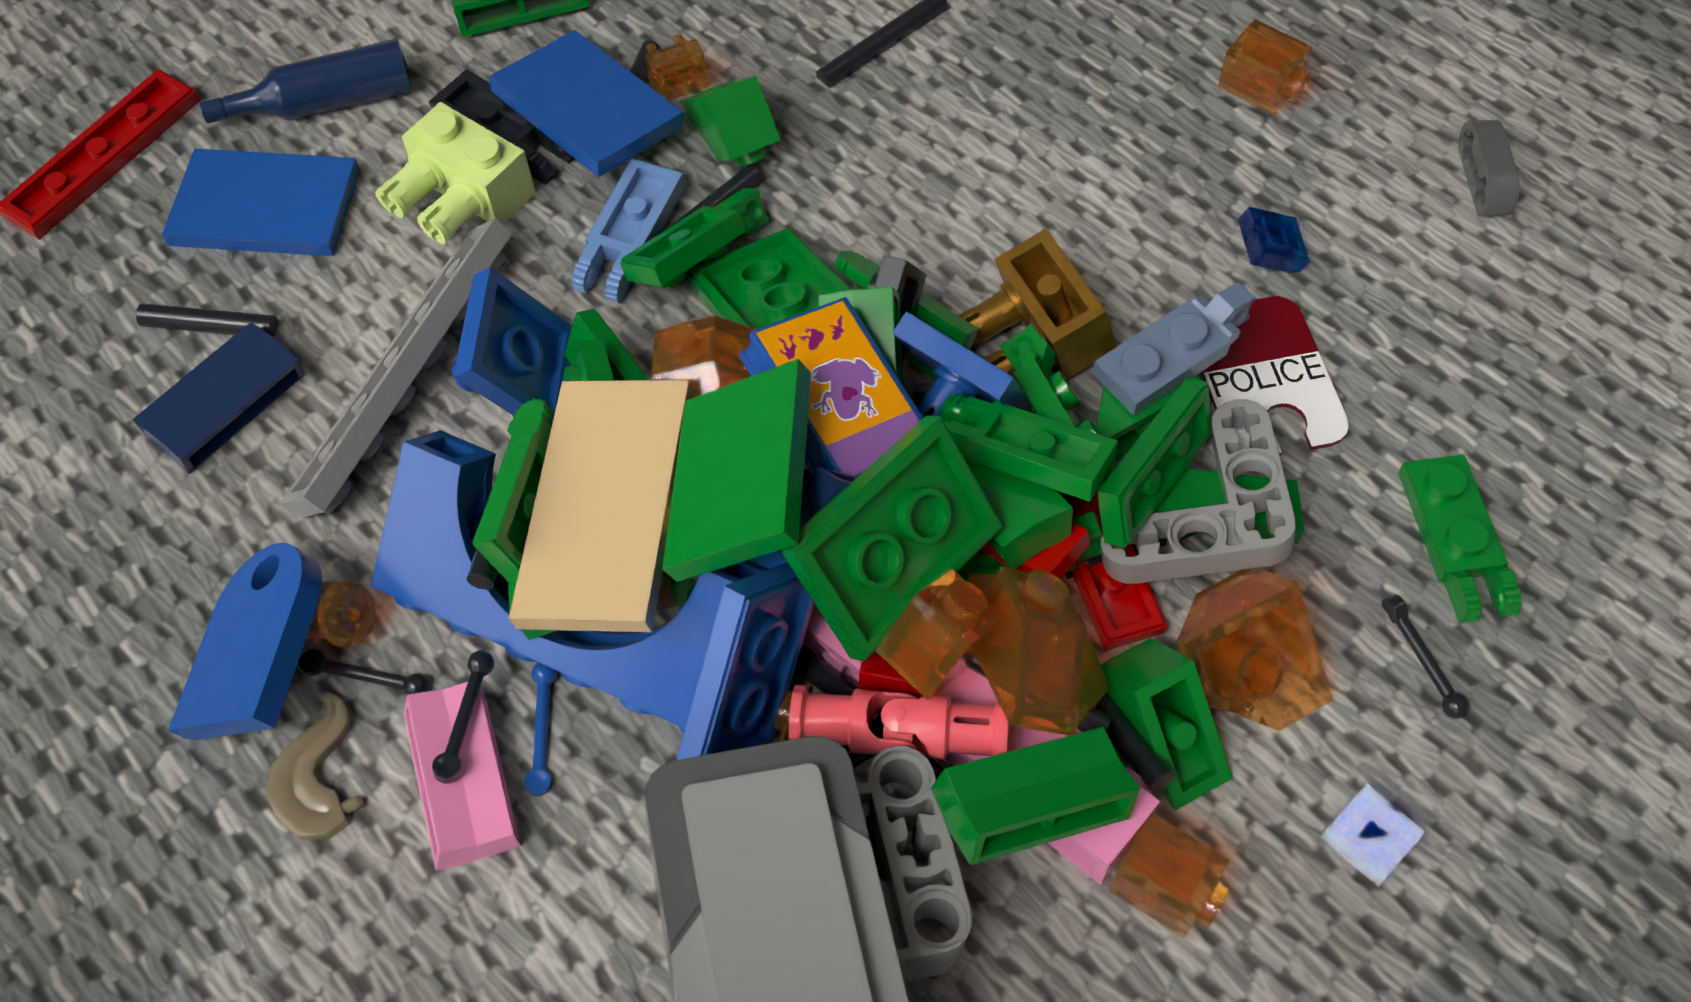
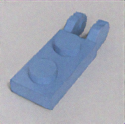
M636 159L630 160L585 239L586 247L580 255L578 263L576 262L572 274L573 290L588 294L603 267L604 259L613 261L615 263L612 271L609 272L604 292L606 300L621 304L632 284V281H627L620 265L621 258L661 233L686 188L685 174L683 172Z

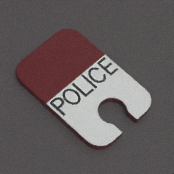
M1281 296L1255 299L1248 313L1250 315L1249 320L1237 327L1241 332L1239 338L1230 345L1228 354L1201 372L1203 380L1207 382V387H1209V395L1215 411L1225 402L1235 399H1248L1257 402L1267 412L1277 407H1286L1296 411L1304 419L1306 426L1304 437L1310 450L1330 447L1340 443L1348 431V418L1302 311L1296 303ZM1244 426L1234 427L1239 440V450L1249 448L1250 434L1246 433ZM1275 437L1279 455L1281 456L1282 451L1277 441V438Z

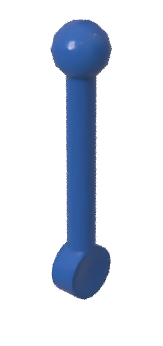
M538 662L533 666L531 672L532 680L537 684L533 769L524 778V787L533 796L545 795L553 784L552 777L546 771L550 686L556 681L558 671Z

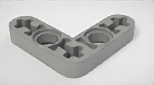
M1235 399L1222 404L1212 416V446L1225 504L1151 514L1130 543L1136 544L1139 555L1135 557H1126L1123 547L1104 543L1102 533L1100 544L1102 563L1108 575L1122 583L1138 584L1268 567L1283 562L1291 555L1295 543V516L1271 419L1263 406L1248 399ZM1244 426L1246 433L1250 434L1249 448L1239 450V440L1234 427ZM1257 471L1265 474L1270 479V483L1261 489L1247 490L1237 485L1234 480L1241 473ZM1266 511L1268 531L1274 535L1273 538L1261 539L1260 533L1255 530V513ZM1194 531L1208 533L1216 540L1211 548L1202 552L1186 550L1179 544V541L1184 535ZM1167 538V554H1161L1158 539Z

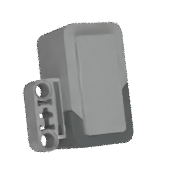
M810 736L674 760L661 765L655 770L646 784L645 802L653 877L674 1002H908L904 982L937 976L949 971L959 960L972 926V919L952 838L931 790L936 778L928 759L919 751L907 746L887 748L882 750L873 759L868 770L866 783L856 784L852 763L846 750L839 743L829 738ZM888 783H901L909 787L915 796L906 800H898L889 797L881 787ZM914 830L911 843L915 858L918 862H927V866L917 867L912 856H903L908 832ZM923 919L938 920L949 929L952 938L943 943H932L918 934L914 924Z

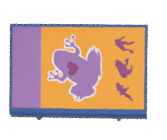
M847 297L752 331L749 335L751 340L749 347L741 350L739 354L741 361L751 376L799 359L811 372L804 464L812 477L816 466L859 476L923 419V413L919 412L868 332V327L863 324Z

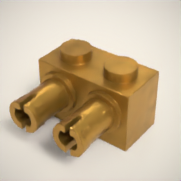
M1046 228L995 258L994 261L1003 281L1000 284L1001 290L977 306L957 315L979 329L972 344L975 349L993 336L1019 322L1022 325L1031 324L1056 352L1052 367L1056 366L1066 379L1092 365L1094 361L1117 347L1106 310ZM1002 349L983 358L1012 376L1016 382L1018 381L1013 374L1015 370Z

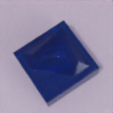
M1249 206L1238 218L1251 265L1295 273L1301 272L1310 263L1296 217Z
M1365 784L1320 838L1379 887L1424 835L1425 831L1368 784Z

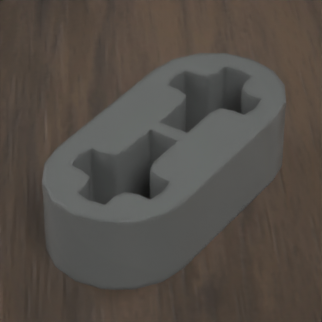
M1497 119L1467 121L1459 135L1458 151L1478 216L1511 214L1518 202L1519 177L1505 129L1501 121Z

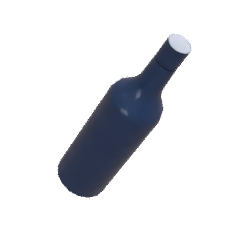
M398 38L276 66L269 70L261 82L253 88L223 96V98L219 97L200 102V108L207 124L225 120L228 117L233 118L258 112L269 113L285 120H296L414 90L403 50Z

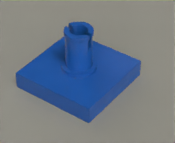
M487 268L473 275L458 355L453 361L456 364L452 367L453 377L458 386L463 390L479 393L511 415H515L516 409H519L521 404H525L527 400L531 401L533 398L545 400L555 414L566 366H571L564 353L572 325L493 268Z
M907 311L905 312L892 334L921 365L931 370L937 376V379L917 407L919 412L923 413V418L925 416L941 417V413L938 411L948 396L955 393L958 395L964 394L966 398L971 396L992 404L996 401L1003 406L1006 404L1028 412L1032 410L1033 406L1028 397L1012 376Z

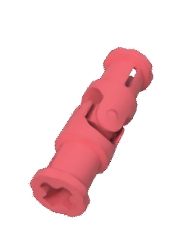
M795 685L790 704L789 740L822 736L834 740L842 746H848L852 754L878 755L882 750L893 746H907L919 751L927 759L945 760L948 753L994 756L1007 752L1009 699L998 698L995 705L952 703L948 695L930 694L918 699L915 696L904 693L855 689L850 696L809 693L806 685ZM881 709V719L884 724L882 730L883 739L875 737L869 730L874 715Z

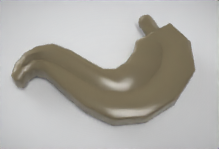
M328 691L322 693L319 697V701L327 707L324 716L288 744L269 769L266 795L275 818L300 840H329L350 825L347 815L361 809L364 805V801L360 796H354L342 802L337 791L325 787L320 783L317 776L320 765L337 748L351 729V713L348 706L338 695Z

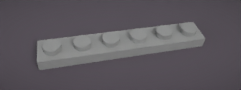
M493 218L469 230L280 502V505L291 513L302 518L325 511L329 513L337 508L345 499L352 486L346 479L358 462L364 463L380 447L384 440V434L380 432V429L390 414L393 416L398 414L410 402L416 392V387L411 383L421 368L427 369L441 356L447 345V342L442 337L450 325H455L465 318L473 275L490 267L497 271L504 262L505 255L501 250L513 233L497 218Z

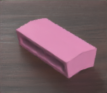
M468 682L441 690L408 694L406 696L403 715L435 870L464 865L521 847L489 707L482 686L480 687L458 755L462 767L460 777L455 782L444 784L438 782L433 774V760L446 750Z

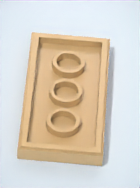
M689 380L562 381L508 618L516 629L652 632L663 573L662 567L684 405L686 400L694 398V391Z

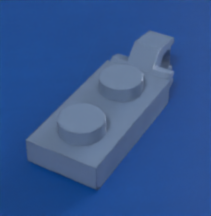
M1237 282L1217 293L1210 302L1203 295L1195 297L1192 301L1188 300L1094 361L1092 374L1133 416H1136L1177 389L1185 378L1192 379L1226 356L1230 345L1239 338L1241 331L1237 327L1249 320L1250 315L1248 313L1256 297L1241 283Z

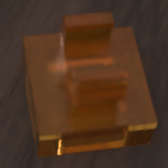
M678 34L673 36L674 46L658 51L654 43L647 44L645 58L650 87L668 101L708 88L704 53L697 39L686 41L683 36Z

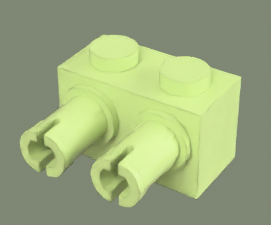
M439 102L401 136L408 153V162L398 173L375 191L383 207L390 213L394 212L399 218L405 217L414 205L433 189L443 194L417 217V221L423 231L432 239L436 237L437 242L445 244L475 214L486 221L497 218L504 224L536 193L524 150L442 102Z

